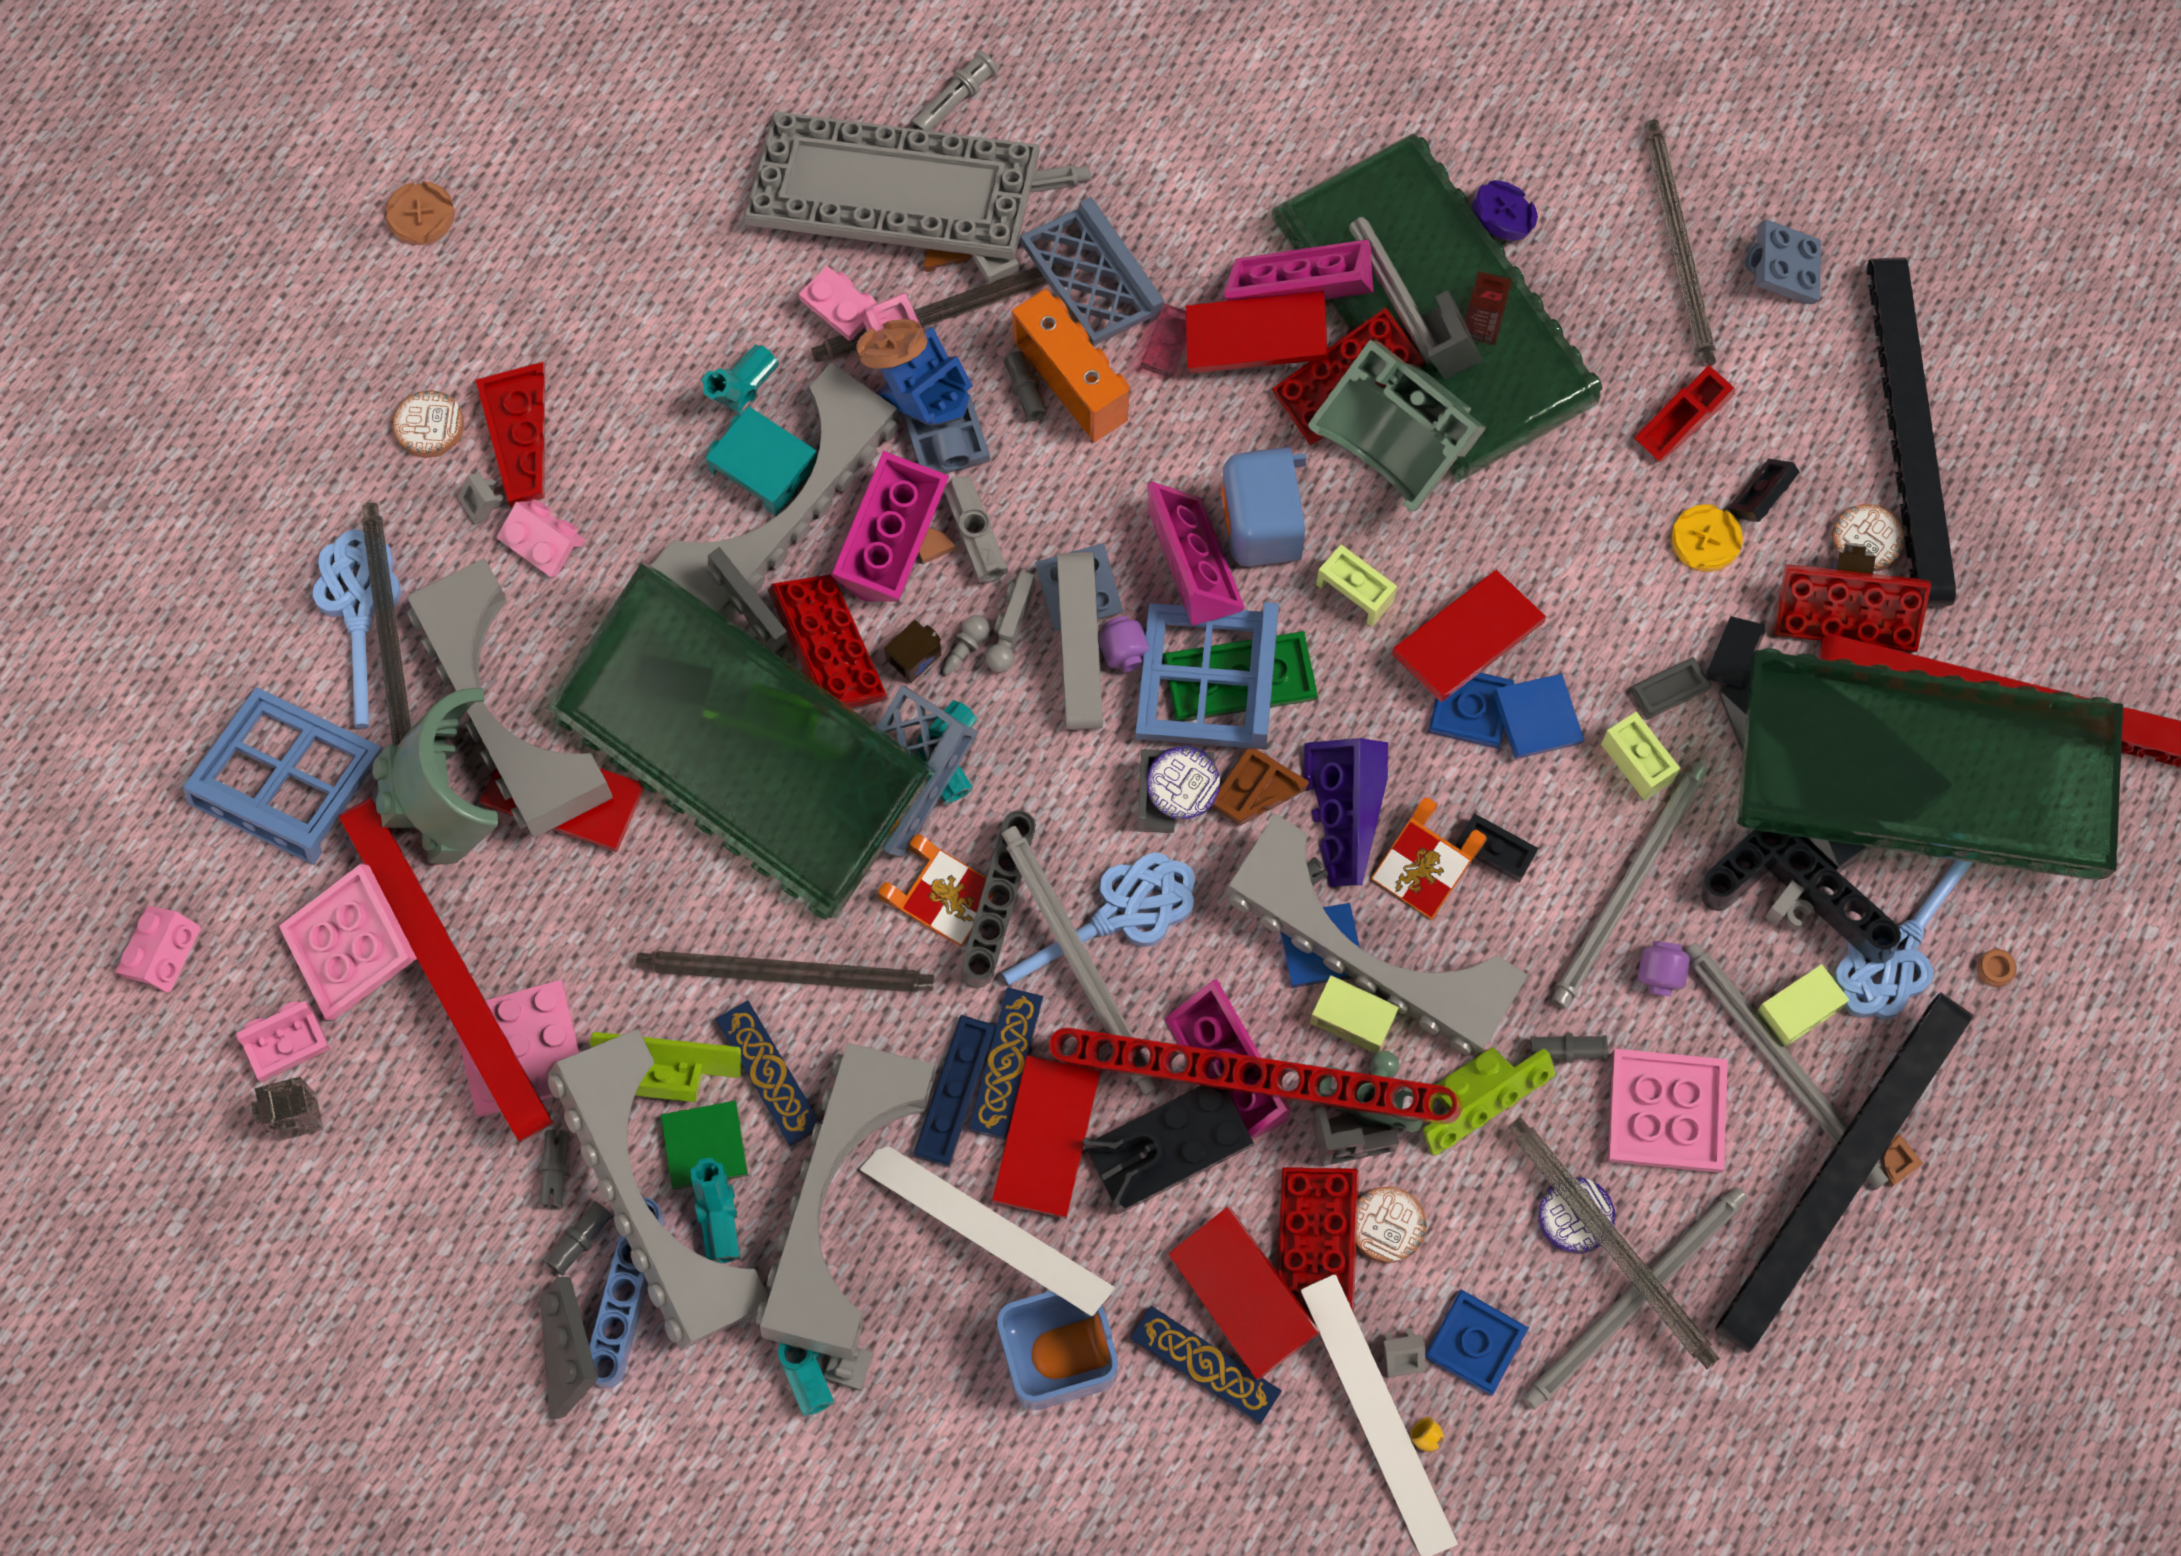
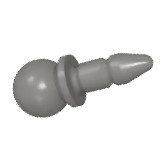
M973 615L963 622L962 633L957 634L955 637L960 643H957L951 655L946 659L943 669L944 675H949L956 670L969 653V649L977 651L978 644L988 638L990 625L984 617Z

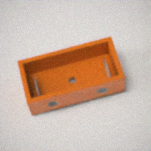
M1045 288L1012 309L1013 342L1020 351L1024 352L1028 361L1095 443L1128 421L1130 387L1123 375L1120 373L1115 374L1109 367V360L1102 349L1099 347L1095 349L1088 341L1089 337L1085 328L1079 322L1074 323L1067 315L1068 310L1064 302L1058 296L1054 298Z

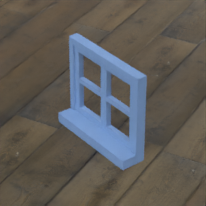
M1264 602L1263 612L1242 610L1240 613L1194 626L1191 625L1184 605L1149 603L1146 629L1149 650L1144 654L1136 739L1267 750L1279 603ZM1166 625L1206 628L1202 668L1162 665ZM1213 629L1253 632L1250 671L1209 668ZM1160 679L1201 682L1197 723L1156 720ZM1208 683L1248 686L1245 727L1204 723Z
M256 687L187 780L183 790L189 805L315 865L322 854L320 843L338 819V815L343 812L373 769L374 760L382 752V747ZM263 714L302 732L281 761L242 743ZM315 739L354 757L335 786H331L295 768ZM236 750L275 769L255 798L215 780ZM289 776L328 794L308 824L269 806V803Z

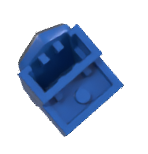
M933 327L924 328L928 342L926 348L917 357L895 367L880 369L887 384L878 390L876 394L895 406L898 412L917 419L924 424L938 426L963 418L970 399L967 391L973 385L958 356L948 357Z

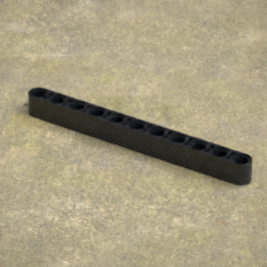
M1905 257L1870 258L1867 263L1866 273L1871 277L1872 285H1868L1871 306L1875 305L1876 316H1873L1875 336H1879L1880 346H1877L1880 367H1884L1885 377L1882 378L1884 399L1888 398L1889 409H1886L1889 430H1893L1894 440L1890 441L1893 462H1897L1898 472H1895L1898 494L1902 493L1903 504H1900L1902 525L1907 528L1908 536H1904L1907 558H1911L1912 569H1909L1910 578L1930 581L1931 588L1927 607L1952 606L1956 598V583L1908 261Z
M1942 992L1932 1000L1721 1316L1715 1331L1746 1353H1749L1756 1346L1973 1017L1971 1012Z

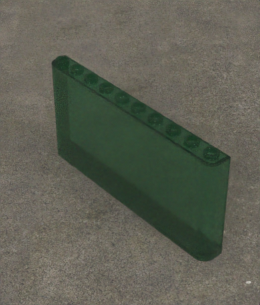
M1412 133L1272 209V219L1294 250L1356 241L1349 229V225L1360 217L1368 220L1422 316L1440 307L1435 296L1447 290L1455 300L1465 323L1467 322L1471 307L1501 314L1494 342L1472 337L1483 361L1447 379L1442 377L1433 363L1428 364L1425 362L1426 365L1422 367L1425 372L1471 408L1468 414L1486 427L1466 456H1459L1449 468L1458 483L1598 405L1601 397L1600 391L1602 390L1600 379L1595 373H1590L1583 364L1579 350L1574 345L1570 346L1558 321L1551 319L1546 313L1539 295L1535 292L1532 293L1527 287L1520 269L1517 266H1512L1508 261L1502 244L1498 240L1492 239L1468 206L1464 192L1460 188H1455L1449 179L1445 166L1441 162L1437 163L1431 155L1429 145L1423 137H1418ZM1373 270V293L1329 299L1351 331L1386 307L1419 353ZM1481 288L1505 294L1502 305L1478 300V297L1475 296L1476 290L1479 291Z
M643 563L639 565L546 707V709L556 715L553 720L558 725L568 731L575 729L583 735L581 741L597 752H600L602 749L611 756L609 762L626 773L629 770L640 777L638 783L643 788L652 793L659 791L668 798L665 803L670 808L681 814L685 812L696 819L694 822L696 827L709 835L715 833L724 839L722 845L727 850L737 856L742 854L753 861L751 867L766 877L774 876L782 882L779 887L785 893L796 899L801 896L810 903L809 910L824 920H827L828 917L831 919L839 916L936 772L921 758L667 575Z
M1773 648L1755 650L1751 657L1737 823L1742 827L1760 831L2088 880L2105 879L2110 877L2117 869L2123 704L2113 703L2104 697L2086 699L2074 697L2069 692H2055L2053 694L2039 692L2036 688L2030 686L2012 688L2001 686L2000 683L1995 681H1982L1980 683L1964 681L1962 677L1956 675L1937 677L1930 676L1921 670L1903 672L1891 670L1889 666L1881 664L1871 666L1856 665L1853 661L1847 659L1829 661L1818 659L1817 656L1812 654L1788 655L1782 654L1781 651Z

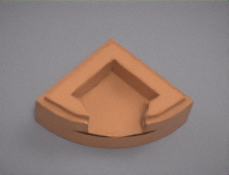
M929 528L918 555L922 563L925 564L955 551V545L944 533Z
M1899 1133L1892 1139L1888 1148H1886L1887 1151L1885 1150V1157H1883L1884 1173L1888 1177L1891 1187L1923 1164Z

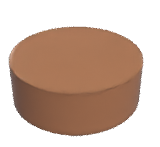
M1992 949L1984 953L1979 959L1977 972L1981 980L1987 985L2003 987L2015 977L2017 965L2014 958L2008 952L2001 949Z

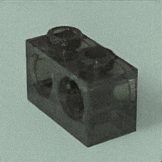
M301 1077L255 1088L257 1101L252 1102L255 1121L257 1124H262L266 1133L270 1132L278 1141L324 1130L317 1094Z

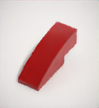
M1708 365L1686 389L1683 387L1634 437V440L1657 461H1663L1735 395V388Z

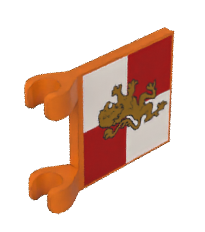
M1425 797L1371 879L1430 919H1433L1471 861L1486 842L1487 837L1480 831L1474 830L1469 835L1462 849H1458L1425 827V824L1438 806L1436 802Z
M916 834L910 841L909 850L929 862L907 895L891 883L884 882L878 890V898L961 947L972 930L987 877L939 849L924 836ZM995 893L988 896L990 901L994 897Z

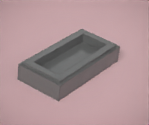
M1692 657L1631 686L1630 691L1645 717L1649 720L1709 691L1712 686L1695 658Z

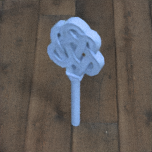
M352 529L344 532L335 543L326 545L319 553L318 565L322 575L314 584L312 597L319 610L330 617L344 615L346 628L352 638L354 727L365 729L369 727L366 634L373 623V613L389 611L398 603L402 593L400 582L392 572L394 560L389 545L382 540L373 539L364 531ZM359 566L360 568L355 578L352 569ZM341 578L343 579L346 587L348 588V591L346 593L344 592L343 588L339 583V580ZM386 585H387V586H388V589H387L386 593L383 594V591H384V589H385V587H386ZM329 591H331L335 601L327 599ZM359 603L360 605H359L358 615H357L354 608H355V607L357 606V604Z
M1972 844L1966 845L1913 918L1898 926L1901 931L1899 944L1905 939L1906 942L1903 950H1896L1891 960L1885 963L1871 961L1866 964V961L1869 959L1848 943L1849 955L1839 963L1833 976L1835 982L1849 999L1844 1007L1850 1015L1859 1018L1876 1016L1882 1020L1893 1019L1903 1010L1910 997L1920 995L1932 983L1934 971L1931 963L1923 953L1917 951V948L1922 942L1924 927L1980 853L1976 846ZM1873 937L1879 945L1886 946L1890 944L1884 937ZM1897 966H1900L1897 984H1894ZM1915 968L1918 973V980L1912 982ZM1852 969L1853 975L1849 978L1848 973ZM1882 972L1880 983L1874 984L1871 978ZM1857 997L1863 998L1864 1003H1863V1002H1859V1000L1857 999ZM1888 1000H1893L1891 1004L1886 1005Z
M1156 852L1143 856L1133 866L1118 864L1107 869L1101 877L1100 895L1106 905L1097 910V913L1091 917L1090 923L1076 930L1082 943L1097 935L1102 937L1103 935L1108 936L1123 931L1130 943L1140 947L1155 946L1164 939L1169 926L1183 922L1192 914L1194 906L1192 893L1195 885L1193 869L1185 863L1171 861L1165 854ZM1174 876L1181 878L1183 884L1174 881ZM1122 880L1114 892L1112 889L1113 884L1116 881ZM1138 882L1141 883L1133 895L1128 897ZM1154 889L1162 891L1161 895L1148 897ZM1118 911L1125 912L1124 915L1115 916ZM1153 928L1151 931H1148V932H1143V931L1138 930V929ZM1058 941L1002 972L1001 975L1009 986L1062 956L1064 952Z

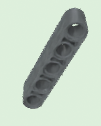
M1016 810L1010 812L1005 817L961 966L962 980L972 988L985 987L994 976L1022 878L1018 868L1010 872L1003 870L999 866L998 862L1003 859L1013 861L1006 849L1008 845L1002 833L1011 826H1021L1027 832V835L1022 838H1026L1031 847L1036 824L1034 818L1025 811ZM993 893H1001L1007 898L1008 902L1005 905L998 906L993 904L988 896ZM983 927H991L997 932L998 937L993 940H986L980 936L978 931ZM974 961H980L987 966L988 972L976 975L970 971L968 965Z

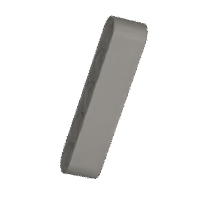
M1093 552L1057 553L1066 730L1103 728Z

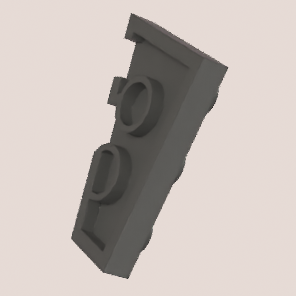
M720 547L715 549L708 555L709 568L706 569L707 573L718 587L723 585L730 595L729 600L739 614L745 616L756 636L774 656L785 648L786 629Z
M556 1277L540 1297L550 1419L566 1417L598 1380L571 1277Z

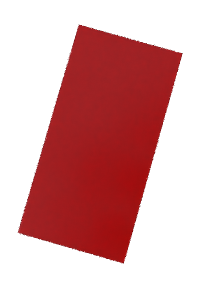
M1324 291L1186 305L1187 367L1189 374L1328 360Z
M1386 307L1329 347L1328 360L1308 362L1271 389L1309 445L1316 443L1324 437L1312 431L1308 427L1309 422L1369 340L1380 342L1407 364L1416 365L1420 368L1426 365Z
M1785 564L1773 634L1774 636L1822 641V638L1825 636L1836 635L1890 649L1918 652L1931 583L1929 580Z
M1496 569L1397 644L1392 650V655L1442 703L1545 622L1546 615Z
M832 574L772 583L767 591L781 623L787 631L788 639L821 713L874 704L883 701L887 697L836 579L832 577Z
M496 768L491 775L480 802L482 806L513 816L511 809L517 806L512 797L507 800L504 799L495 780L501 778ZM599 768L613 798L551 830L618 852L644 792L645 785L642 782Z
M1027 1055L992 1203L1067 1220L1084 1148L1082 1140L1087 1135L1100 1079V1071Z
M1282 1167L1277 1273L1313 1322L1315 1321L1301 1293V1289L1332 1275L1337 1276L1354 1314L1359 1170L1356 1168Z
M1226 1207L1168 1253L1257 1380L1262 1379L1320 1333L1231 1207Z

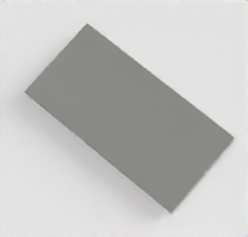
M774 111L744 213V224L1014 260L1040 153L1039 145Z

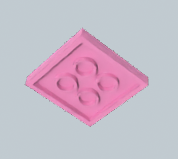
M358 865L279 925L325 1020H335L417 959L369 865Z
M562 980L486 1000L540 1099L544 1100L554 1097L548 1085V1072L556 1062L580 1053ZM457 1032L476 1116L479 1118L500 1112V1108Z
M1614 1049L1612 1052L1607 1162L1722 1173L1724 1171L1728 1059Z

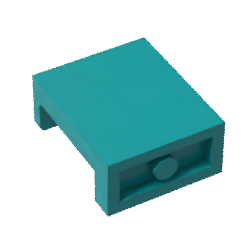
M750 406L742 414H737L731 420L726 434L720 441L715 440L706 453L709 472L715 475L719 471L761 499L765 509L775 516L778 515L809 477L817 461V452L814 448Z

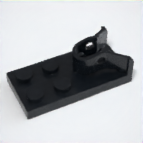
M1199 1086L1093 1141H1090L1088 1137L1082 1140L1113 1202V1206L1119 1214L1255 1146L1228 1091Z

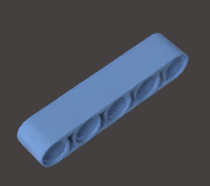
M643 1198L650 1211L655 1212V1218L664 1227L665 1218L658 1204L652 1199ZM621 1235L619 1236L589 1346L595 1369L601 1361H614L613 1372L608 1377H598V1380L595 1382L596 1386L607 1389L617 1386L625 1374L648 1288V1282L643 1272H639L634 1264L626 1261L631 1247L627 1238ZM627 1284L635 1287V1293L630 1300L624 1302L616 1299V1293L621 1286ZM612 1323H624L625 1329L619 1338L608 1339L606 1337V1330Z

